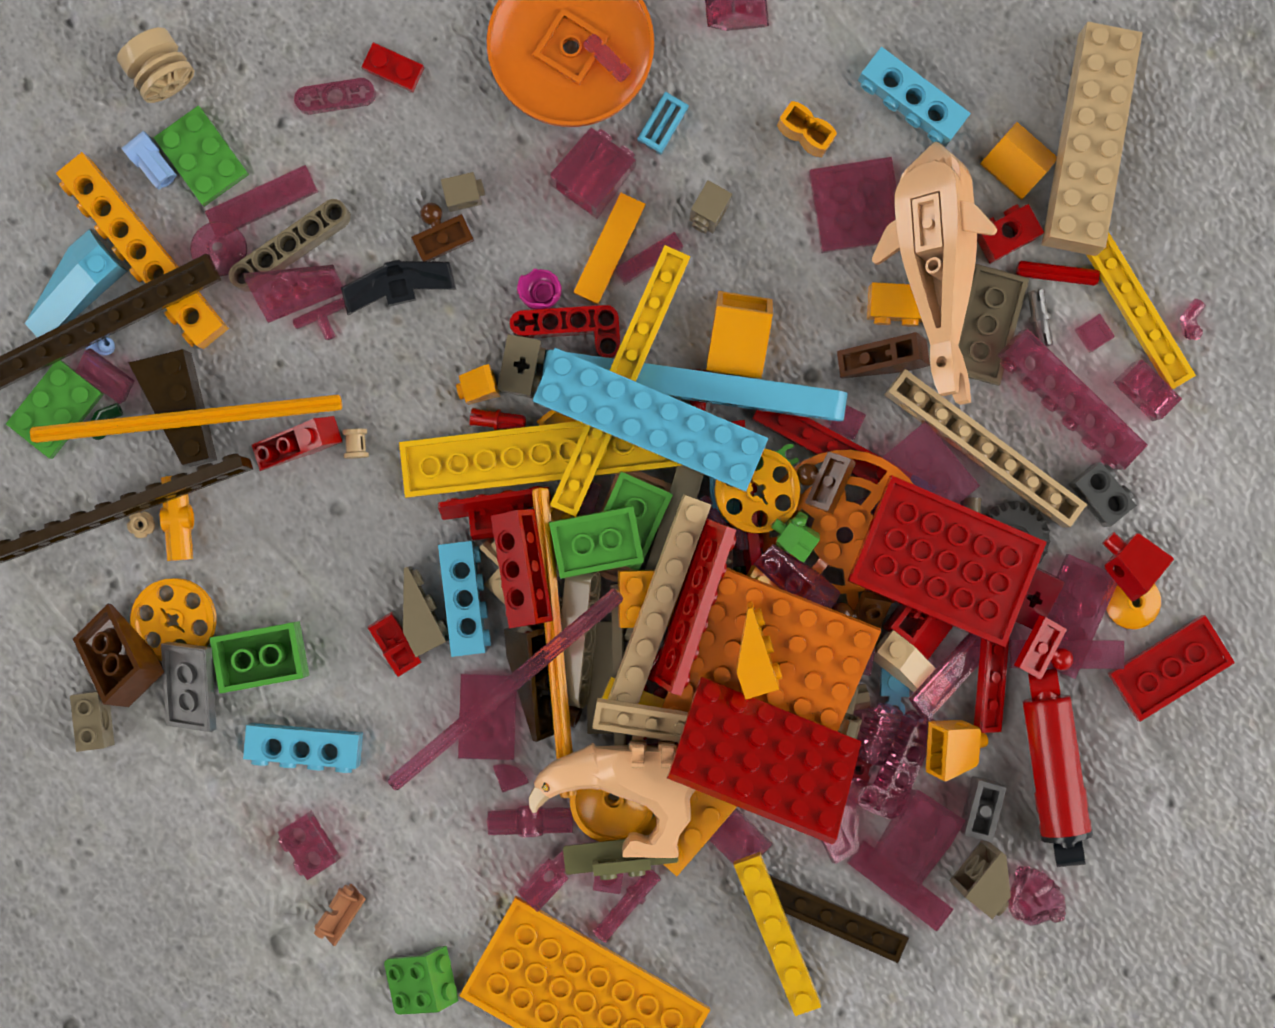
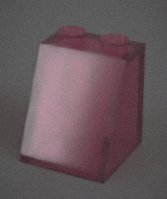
M590 127L551 172L550 178L553 188L598 219L636 167V159L633 158L635 154L623 145L619 148L612 143V137L602 129L596 131Z

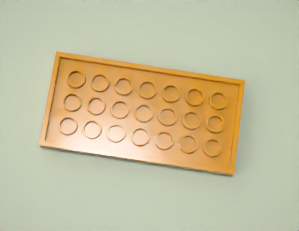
M515 896L459 995L461 998L514 1028H701L710 1012L709 1006L518 896Z

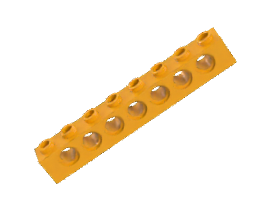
M81 152L56 172L62 180L59 183L60 187L69 197L75 196L79 201L76 205L86 218L90 216L97 223L94 226L95 230L103 239H110L114 244L111 248L121 261L125 259L132 266L129 271L138 282L144 281L148 283L154 280L153 274L159 268H163L164 274L179 267L90 157ZM93 183L91 193L84 195L85 186ZM110 204L111 210L109 214L102 216V208ZM127 225V235L119 238L120 228ZM145 247V256L142 259H137V250ZM200 292L167 307V310L164 312L173 325L179 324L185 331L181 335L192 347L196 345L199 348L205 349L229 329ZM193 311H198V321L194 324H189V314Z

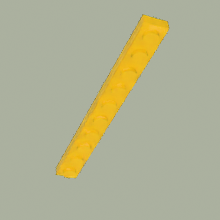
M664 245L609 371L636 382L691 256ZM585 424L550 506L577 517L612 435Z

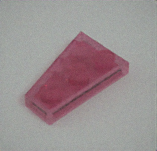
M333 264L244 273V279L268 323L342 294L341 287L344 286Z

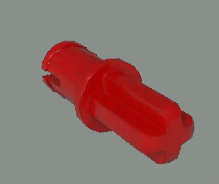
M476 408L471 409V414H473V416H470L471 426L494 428V431L526 427V417L524 415L503 413L500 409H497L496 412Z

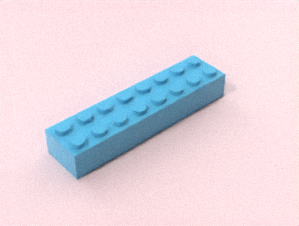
M557 348L553 350L532 400L534 403L742 491L747 490L768 441V438Z

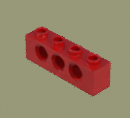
M535 509L515 510L492 515V532L495 540L501 588L503 590L509 628L553 621Z

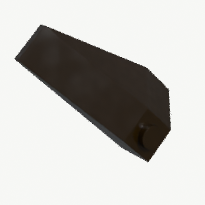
M544 623L505 628L506 657L532 740L538 742L554 735Z

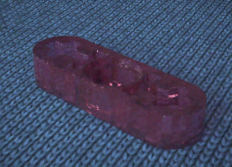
M356 78L301 87L295 93L294 102L302 113L312 115L368 106L374 102L376 90L368 79ZM361 86H365L366 90H370V92L365 93V98H361L359 94L350 95L352 101H349L346 88H349L351 93L359 92ZM334 89H338L343 93V98L338 103L328 101V94ZM322 92V99L325 105H321L319 100H313L310 102V106L306 107L301 101L306 99L305 95L307 94L312 99L320 98L318 93Z

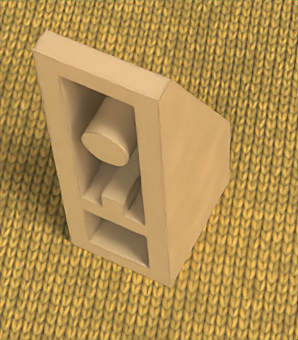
M894 630L885 634L872 651L870 658L934 709L939 706L952 687L916 647Z

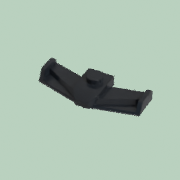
M399 259L386 262L383 266L341 287L348 316L385 296L389 307L416 301L414 289L457 290L450 262L401 261Z

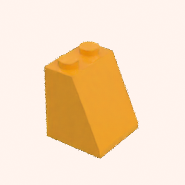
M718 291L706 370L711 371V373L734 374L740 377L762 379L773 318V299Z

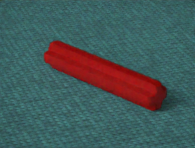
M1019 261L1016 267V275L1026 278L1092 286L1098 284L1100 272L1095 269Z

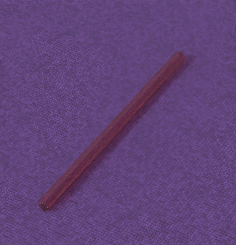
M613 588L393 773L388 779V784L394 790L402 788L617 607L623 600L619 591Z

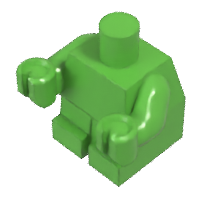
M798 511V514L794 518L789 519L786 524L777 518L771 526L773 530L779 533L775 546L781 552L788 551L804 563L820 541V534L805 525L808 516L801 511Z

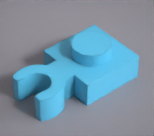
M881 667L880 696H888V700L883 705V714L889 716L890 707L897 705L899 709L898 715L904 716L905 706L901 702V697H909V688Z

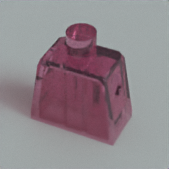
M563 850L553 860L546 856L515 887V890L536 912L569 879L564 874ZM547 871H553L554 878L549 882H545L543 879L544 874Z

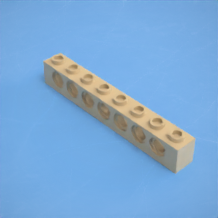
M905 369L900 372L884 395L1062 528L1071 527L1087 506L1084 501Z

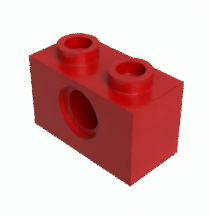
M1029 203L1021 208L1018 204L1008 208L1003 212L1005 216L997 221L994 217L990 218V221L997 228L995 235L977 233V242L989 264L1044 234ZM1002 226L1012 228L1013 238H1007L1003 235Z

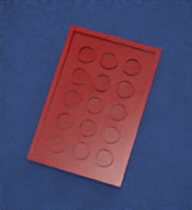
M891 475L888 478L847 581L996 645L1006 647L1047 542Z
M701 677L697 684L667 779L833 845L838 838L862 741L758 699H745L743 693Z

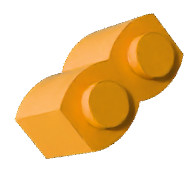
M795 101L789 103L777 124L778 129L785 137L793 141H799L809 154L821 158L837 135L836 130L830 123L823 119L815 118L806 106Z

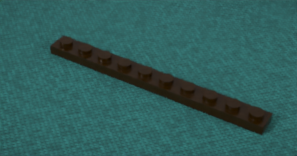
M204 254L1 355L0 390L221 281L210 254Z
M237 453L224 456L220 463L214 465L213 463H207L198 466L196 472L176 474L167 483L162 484L158 482L147 485L143 492L123 494L120 496L119 501L99 503L94 506L95 510L87 513L86 511L72 513L69 515L70 519L48 522L44 524V529L22 532L19 534L20 538L12 541L11 539L1 540L0 563L10 561L253 470L251 459L240 456Z

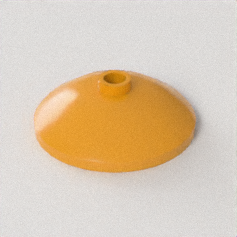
M601 789L576 790V796L570 798V809L576 824L587 836L599 842L626 839L629 833L632 832L642 833L653 815V812L647 806L619 797L618 800H611L609 798L610 793Z

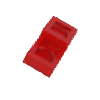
M393 612L368 626V630L382 649L383 656L397 677L422 663L419 656L415 657L403 633V628Z

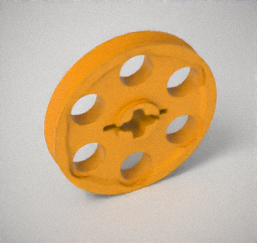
M765 448L761 455L763 465L761 469L754 471L751 478L752 483H755V485H763L764 489L761 492L763 499L757 495L751 496L750 492L753 490L751 482L747 490L742 491L728 486L721 481H715L714 494L720 513L732 526L749 533L772 531L771 526L777 518L786 523L794 514L800 498V483L793 466L779 453ZM776 467H783L787 470L788 478L785 482L778 483L774 480L773 471ZM786 495L789 498L790 507L786 511H780L776 508L775 499L777 496ZM735 498L741 502L742 509L739 514L732 515L727 511L726 504L730 499ZM763 511L767 515V522L763 527H757L752 523L751 519L754 512Z
M170 578L152 583L138 595L131 610L130 625L146 643L149 633L156 632L161 638L159 646L151 648L154 650L158 660L162 661L161 644L166 642L175 643L176 640L182 639L189 645L207 647L210 643L209 638L214 636L216 630L217 615L212 599L203 588L186 579ZM165 585L170 586L174 592L173 598L169 601H164L160 597V589ZM192 592L198 594L201 600L200 605L195 609L190 608L186 602L187 596ZM144 605L151 606L154 611V615L149 621L143 620L140 616V609ZM168 614L171 616L177 614L179 616L177 619L178 626H169L170 618ZM197 620H203L207 624V632L204 635H198L194 632L193 625Z

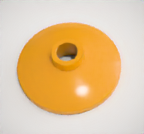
M1113 581L1105 595V608L1109 617L1117 625L1127 629H1140L1148 626L1157 617L1161 607L1160 592L1154 584L1146 594L1139 598V606L1134 607L1132 601L1118 584Z

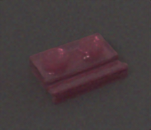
M737 808L709 839L733 864L735 860L758 852L763 855L773 844Z

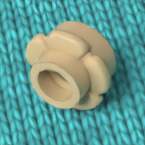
M143 511L142 513L138 512L130 515L127 529L136 538H145L154 531L155 522L150 513ZM139 522L143 523L142 527H139Z

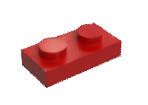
M373 42L362 64V69L413 93L424 71V65Z

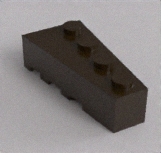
M181 349L128 362L155 414L205 409L191 352ZM209 424L163 429L181 465L192 467L217 461Z

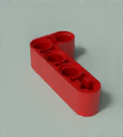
M610 305L521 310L515 312L510 318V328L516 336L533 339L595 335V348L599 357L615 359L621 345L618 312ZM610 313L614 317V322L609 326H603L598 321L600 315ZM575 315H583L586 318V323L583 327L575 328L571 325V319ZM550 316L558 319L557 327L552 330H548L543 326L544 320ZM534 317H538L537 322L540 330L536 331L534 325H527L525 331H521L516 324H520L523 318L529 324L535 323ZM610 340L615 343L616 349L613 353L605 354L600 350V346L604 341Z

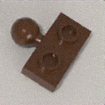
M427 203L421 208V219L432 227L411 237L422 261H432L474 241L462 214L442 223L443 213L439 205Z
M828 451L819 471L813 464L806 463L801 465L797 470L799 482L805 486L813 485L805 503L811 507L833 514L856 462L850 458Z
M863 591L855 610H852L848 604L842 602L835 604L831 609L881 628L892 602L890 599L879 594Z

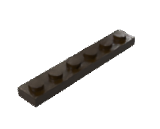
M769 874L786 914L891 961L899 962L909 940L908 935Z

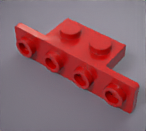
M533 486L526 490H505L499 494H478L464 499L450 498L444 502H439L438 509L442 520L469 517L472 541L494 538L491 521L492 515L533 507V489L548 488L549 490V487ZM549 490V498H550V502H551V501H552V498H551V494H550V490Z

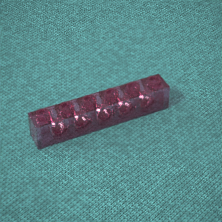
M1024 329L1019 331L997 355L1002 360L1000 362L1001 365L1012 374L1015 372L1022 379L1021 384L1031 393L1036 392L1042 398L1041 403L1046 409L1051 412L1056 411L1062 417L1060 421L1070 431L1075 430L1082 437L1080 440L1088 449L1092 451L1095 449L1102 456L1100 460L1103 464H1108L1112 469L1125 470L1148 446L1030 330ZM1028 356L1035 360V368L1032 371L1027 369L1025 365V360ZM1048 375L1052 376L1055 380V387L1052 390L1048 389L1045 384ZM1069 394L1075 399V405L1072 409H1069L1065 403L1066 397ZM1088 414H1091L1095 419V424L1091 429L1086 425L1085 421ZM1109 433L1115 439L1114 445L1111 448L1106 444V436Z

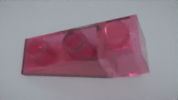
M774 544L754 563L780 589L825 607L831 608L841 594L822 574Z

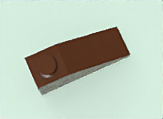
M917 332L837 351L840 378L842 379L900 373L905 369L911 371L930 366L927 340Z

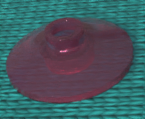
M215 221L205 224L196 231L191 240L190 253L193 260L204 254H210L219 276L229 275L230 268L246 257L247 243L237 227L227 222ZM216 242L222 243V247L219 250H213L212 246Z

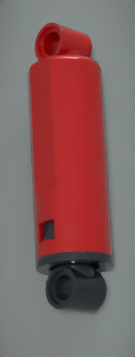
M1046 669L1042 679H1038L1028 673L1031 698L1023 701V709L1036 790L1034 796L1036 810L1039 814L1041 841L1053 843L1056 867L1086 865L1082 840L1091 838L1093 833L1088 814L1087 792L1083 783L1070 695L1060 694L1057 669Z

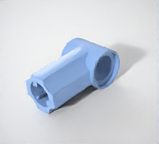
M145 131L139 133L122 147L128 158L138 168L142 169L158 190L170 185L177 176L159 153L160 149Z

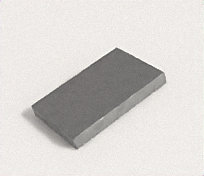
M173 642L161 644L166 726L205 732L216 730L212 647Z

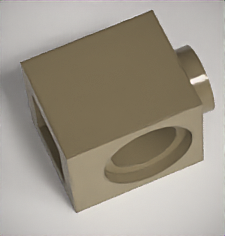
M474 172L441 179L446 205L450 212L482 205L480 196H485L482 179L476 180Z

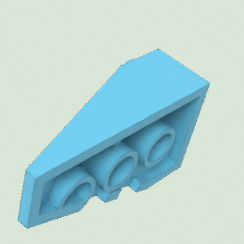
M90 229L68 247L27 318L25 325L36 337L73 320L127 272L124 266Z

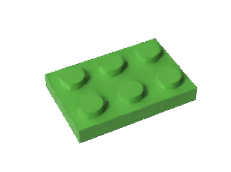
M199 105L153 137L204 207L249 175Z
M60 360L51 366L7 421L6 425L46 457L53 459L67 440L32 442L30 429L39 426L83 422L103 397L104 393L64 361Z
M623 471L619 474L604 511L628 506L634 507L643 558H645L673 493ZM642 563L628 565L627 567L640 570Z
M633 506L549 522L560 579L644 562Z

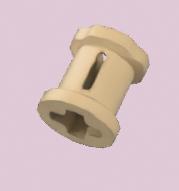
M367 429L343 430V435L346 439L345 459L369 457V453L366 452L365 443Z

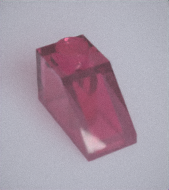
M705 0L708 27L731 31L769 26L767 0Z

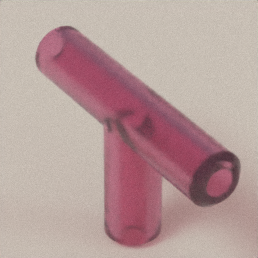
M339 298L293 319L292 322L296 329H300L317 321L325 340H331L335 337V333L327 316L344 309V300Z

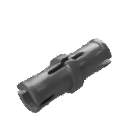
M1040 289L1038 292L1036 290L1027 292L1031 311L1029 323L1033 324L1035 347L1054 345L1049 320L1052 318L1051 314H1048L1045 289Z

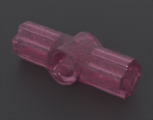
M529 805L520 806L517 809L488 810V835L518 834L519 837H539L545 833H573V816L570 807L543 808L541 806L537 813H533Z

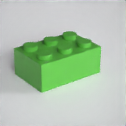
M300 621L209 638L219 694L310 676Z

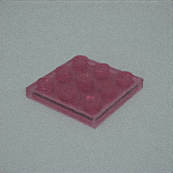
M892 157L809 170L821 253L878 245L886 227L896 220L895 192L897 186Z

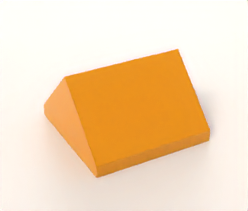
M1016 122L983 159L980 165L1022 200L1053 166L1057 156L1022 125Z

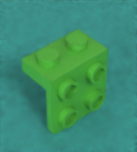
M447 946L437 947L420 956L395 957L385 960V971L396 1014L437 1013L459 1001Z

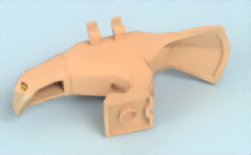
M632 735L629 745L595 746L592 743L583 749L552 761L539 772L534 781V787L529 795V808L533 813H537L539 807L548 799L568 791L578 789L604 790L613 795L647 806L657 818V826L649 835L638 832L629 833L622 845L623 857L677 858L679 855L677 843L681 832L691 821L690 798L696 790L667 779L677 748L675 741L660 739L658 745H647L646 741L643 740V736Z

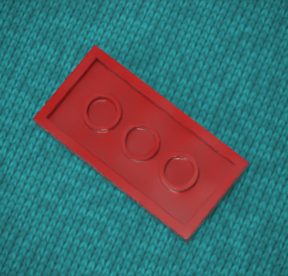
M1201 615L1110 671L1108 675L1136 720L1141 722L1230 667L1235 662L1206 615Z

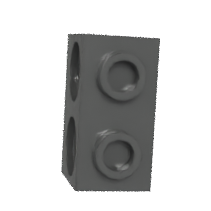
M1102 462L1093 463L1068 485L1087 504L1086 507L1103 527H1111L1137 505L1132 500L1134 498L1132 492L1125 485L1121 486L1115 479L1116 473L1108 464L1105 463L1103 465ZM1093 475H1097L1101 480V485L1097 490L1090 484V479ZM1112 496L1118 500L1116 511H1112L1108 506V501Z

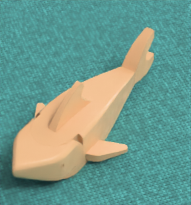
M935 141L901 175L900 183L895 192L896 220L891 222L884 230L872 257V262L879 265L898 251L901 252L907 278L930 342V365L934 384L941 396L952 394L954 401L962 405L971 403L967 369L958 345L974 276L977 233L992 236L996 234L997 228L974 203L973 183L968 168L942 144Z

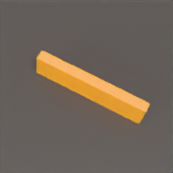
M620 192L573 294L599 305L646 206L645 203Z

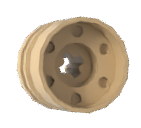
M152 28L138 34L129 40L117 55L118 63L127 76L134 79L135 88L140 91V95L147 103L163 101L175 95L191 81L195 72L182 52H178V45L166 28Z

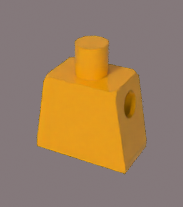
M963 720L928 722L925 772L943 781H948L977 767L980 749L988 745L986 733H981L979 727Z

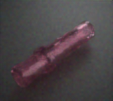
M652 869L645 871L646 874L641 876L633 886H628L626 889L627 893L593 930V933L602 942L606 943L639 903L643 904L646 901V895L660 882V876Z

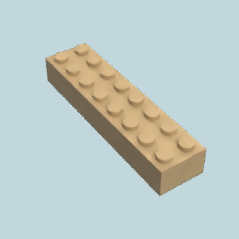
M1087 22L1078 34L1042 246L1097 256L1106 248L1143 32Z

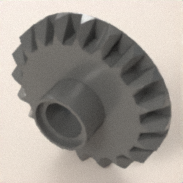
M1009 501L994 506L985 514L990 518L1046 541L1047 543L1039 563L1042 562V559L1048 553L1047 550L1051 541L1049 537L1050 529L1047 526L1046 519L1040 514L1039 510L1033 508L1030 504Z

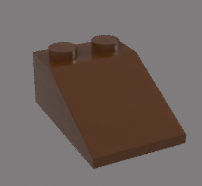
M108 603L73 638L104 705L129 708L164 673L154 650L112 604Z

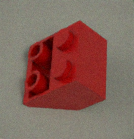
M899 604L883 625V628L888 632L893 630L916 647L928 660L953 626Z

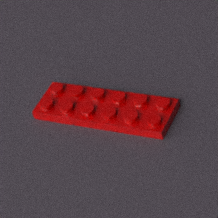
M707 518L688 567L651 679L670 693L682 696L683 690L689 684V671L692 662L696 660L699 654L698 644L701 635L708 627L707 617L711 606L717 600V587L720 579L725 575L729 551L734 548L736 542V529Z

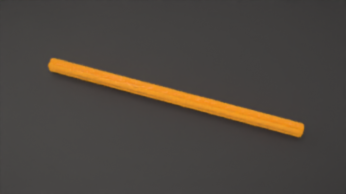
M328 395L32 427L30 429V438L32 442L40 443L341 410L343 404L340 395Z
M548 488L533 489L532 497L553 621L545 622L544 627L556 758L559 759L573 753L555 552L549 522L552 521ZM573 790L560 793V797L573 798L577 792Z

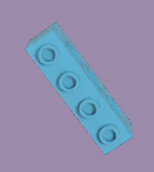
M882 46L858 79L864 91L871 95L876 94L883 99V104L888 109L894 112L899 111L905 116L907 123L915 128L920 127L928 133L927 136L932 142L936 141L944 146H947L971 114ZM887 77L893 78L897 86L893 88L887 87L883 79ZM914 94L918 98L919 103L910 104L906 100V95ZM928 111H937L940 114L941 120H931L928 116Z
M474 541L438 545L451 657L486 653L487 646H491L490 630H485L484 618H488L486 601L481 602L480 591L485 590L483 574H478L477 563H481L480 547L475 546ZM461 562L466 563L470 569L469 575L464 579L459 578L455 573L457 564ZM463 590L469 591L473 596V601L469 606H463L459 602L458 597ZM466 618H471L476 623V630L472 634L465 633L462 629V622Z
M250 723L246 725L243 759L251 760L252 765L266 766L269 762H279V767L296 768V764L307 765L309 770L321 771L326 766L335 767V772L352 773V769L358 768L361 763L363 732ZM271 739H277L281 743L280 753H275L270 749ZM299 741L306 742L309 745L310 751L308 755L305 756L298 752L297 745ZM327 744L336 746L338 750L336 758H331L325 753Z

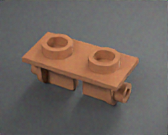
M353 884L349 886L344 885L343 888L338 889L337 894L329 905L333 909L332 913L325 911L314 926L316 929L314 934L321 939L325 936L333 946H336L366 900Z

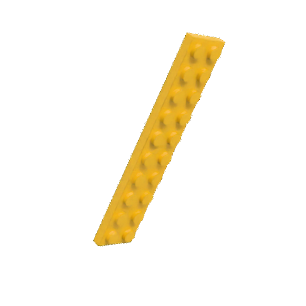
M573 421L399 442L405 498L561 480L585 424ZM612 436L595 476L618 474L621 471L627 473L683 465Z

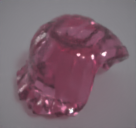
M1019 866L1014 873L1015 879L1010 888L1011 897L1008 900V909L1012 917L1029 926L1039 925L1050 920L1054 923L1064 921L1066 904L1065 897L1060 892V887L1044 872H1040L1039 869Z

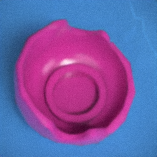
M534 268L527 275L520 276L517 291L521 301L528 308L533 310L549 309L559 301L562 287L558 277L551 271Z

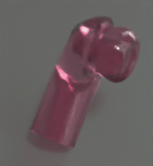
M1197 298L1190 303L1180 316L1182 335L1188 340H1198L1203 334V329H1200L1196 318L1206 305Z

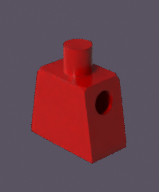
M1112 532L1102 542L1113 554L1105 564V570L1132 602L1146 594L1174 561L1171 555L1139 533L1124 541L1115 532Z

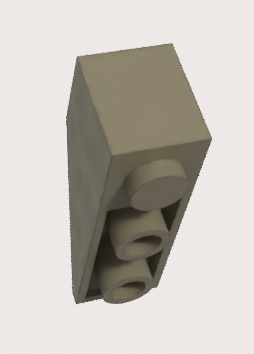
M408 566L404 568L403 633L415 657H418L449 641L447 637L448 627L443 619L438 620L434 612L437 609V605L431 594H425L421 586L425 583L418 569L413 571L412 567Z

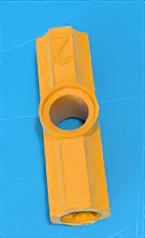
M172 476L161 477V483L164 484L171 481ZM186 494L163 503V507L160 509V525L162 531L165 532L167 561L193 559L191 530L194 528V512L192 506L189 505V496Z

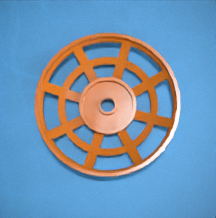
M834 450L829 452L850 459L872 463L880 466L887 473L877 485L866 479L850 476L847 484L860 486L868 489L871 493L861 505L856 502L846 501L844 488L833 514L811 507L805 503L812 486L805 490L803 494L800 493L797 508L790 519L794 518L798 514L797 512L803 509L814 518L811 529L820 534V541L814 548L819 559L810 570L806 568L803 562L789 553L794 566L804 577L795 589L785 581L775 564L771 549L778 548L775 546L777 537H769V532L762 533L764 541L763 553L772 576L800 597L804 598L805 593L814 584L829 592L847 594L848 605L852 610H855L859 601L858 592L867 589L850 583L847 580L873 518L871 510L879 502L889 476L893 475L909 483H912V481L898 467L884 458L856 450ZM827 452L817 454L802 461L794 467L796 473L803 464L810 463L816 465L823 462ZM788 473L778 483L785 482L788 478ZM763 513L761 527L767 522V515ZM841 527L850 528L853 532L852 540L847 543L839 541L837 538L838 529ZM830 565L843 569L845 585L832 584L818 577Z

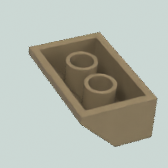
M981 840L949 881L966 899L993 920L996 915L1000 916L1009 905L1008 900L1011 897L1007 857L992 843Z

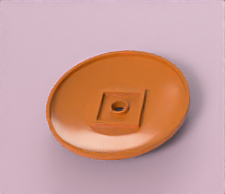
M498 0L488 25L487 54L492 74L498 86L508 100L520 111L535 120L549 125L582 127L599 123L612 117L624 109L642 89L651 69L654 55V31L650 14L643 0ZM568 41H575L578 43L579 49L577 52L569 54L564 51V44Z

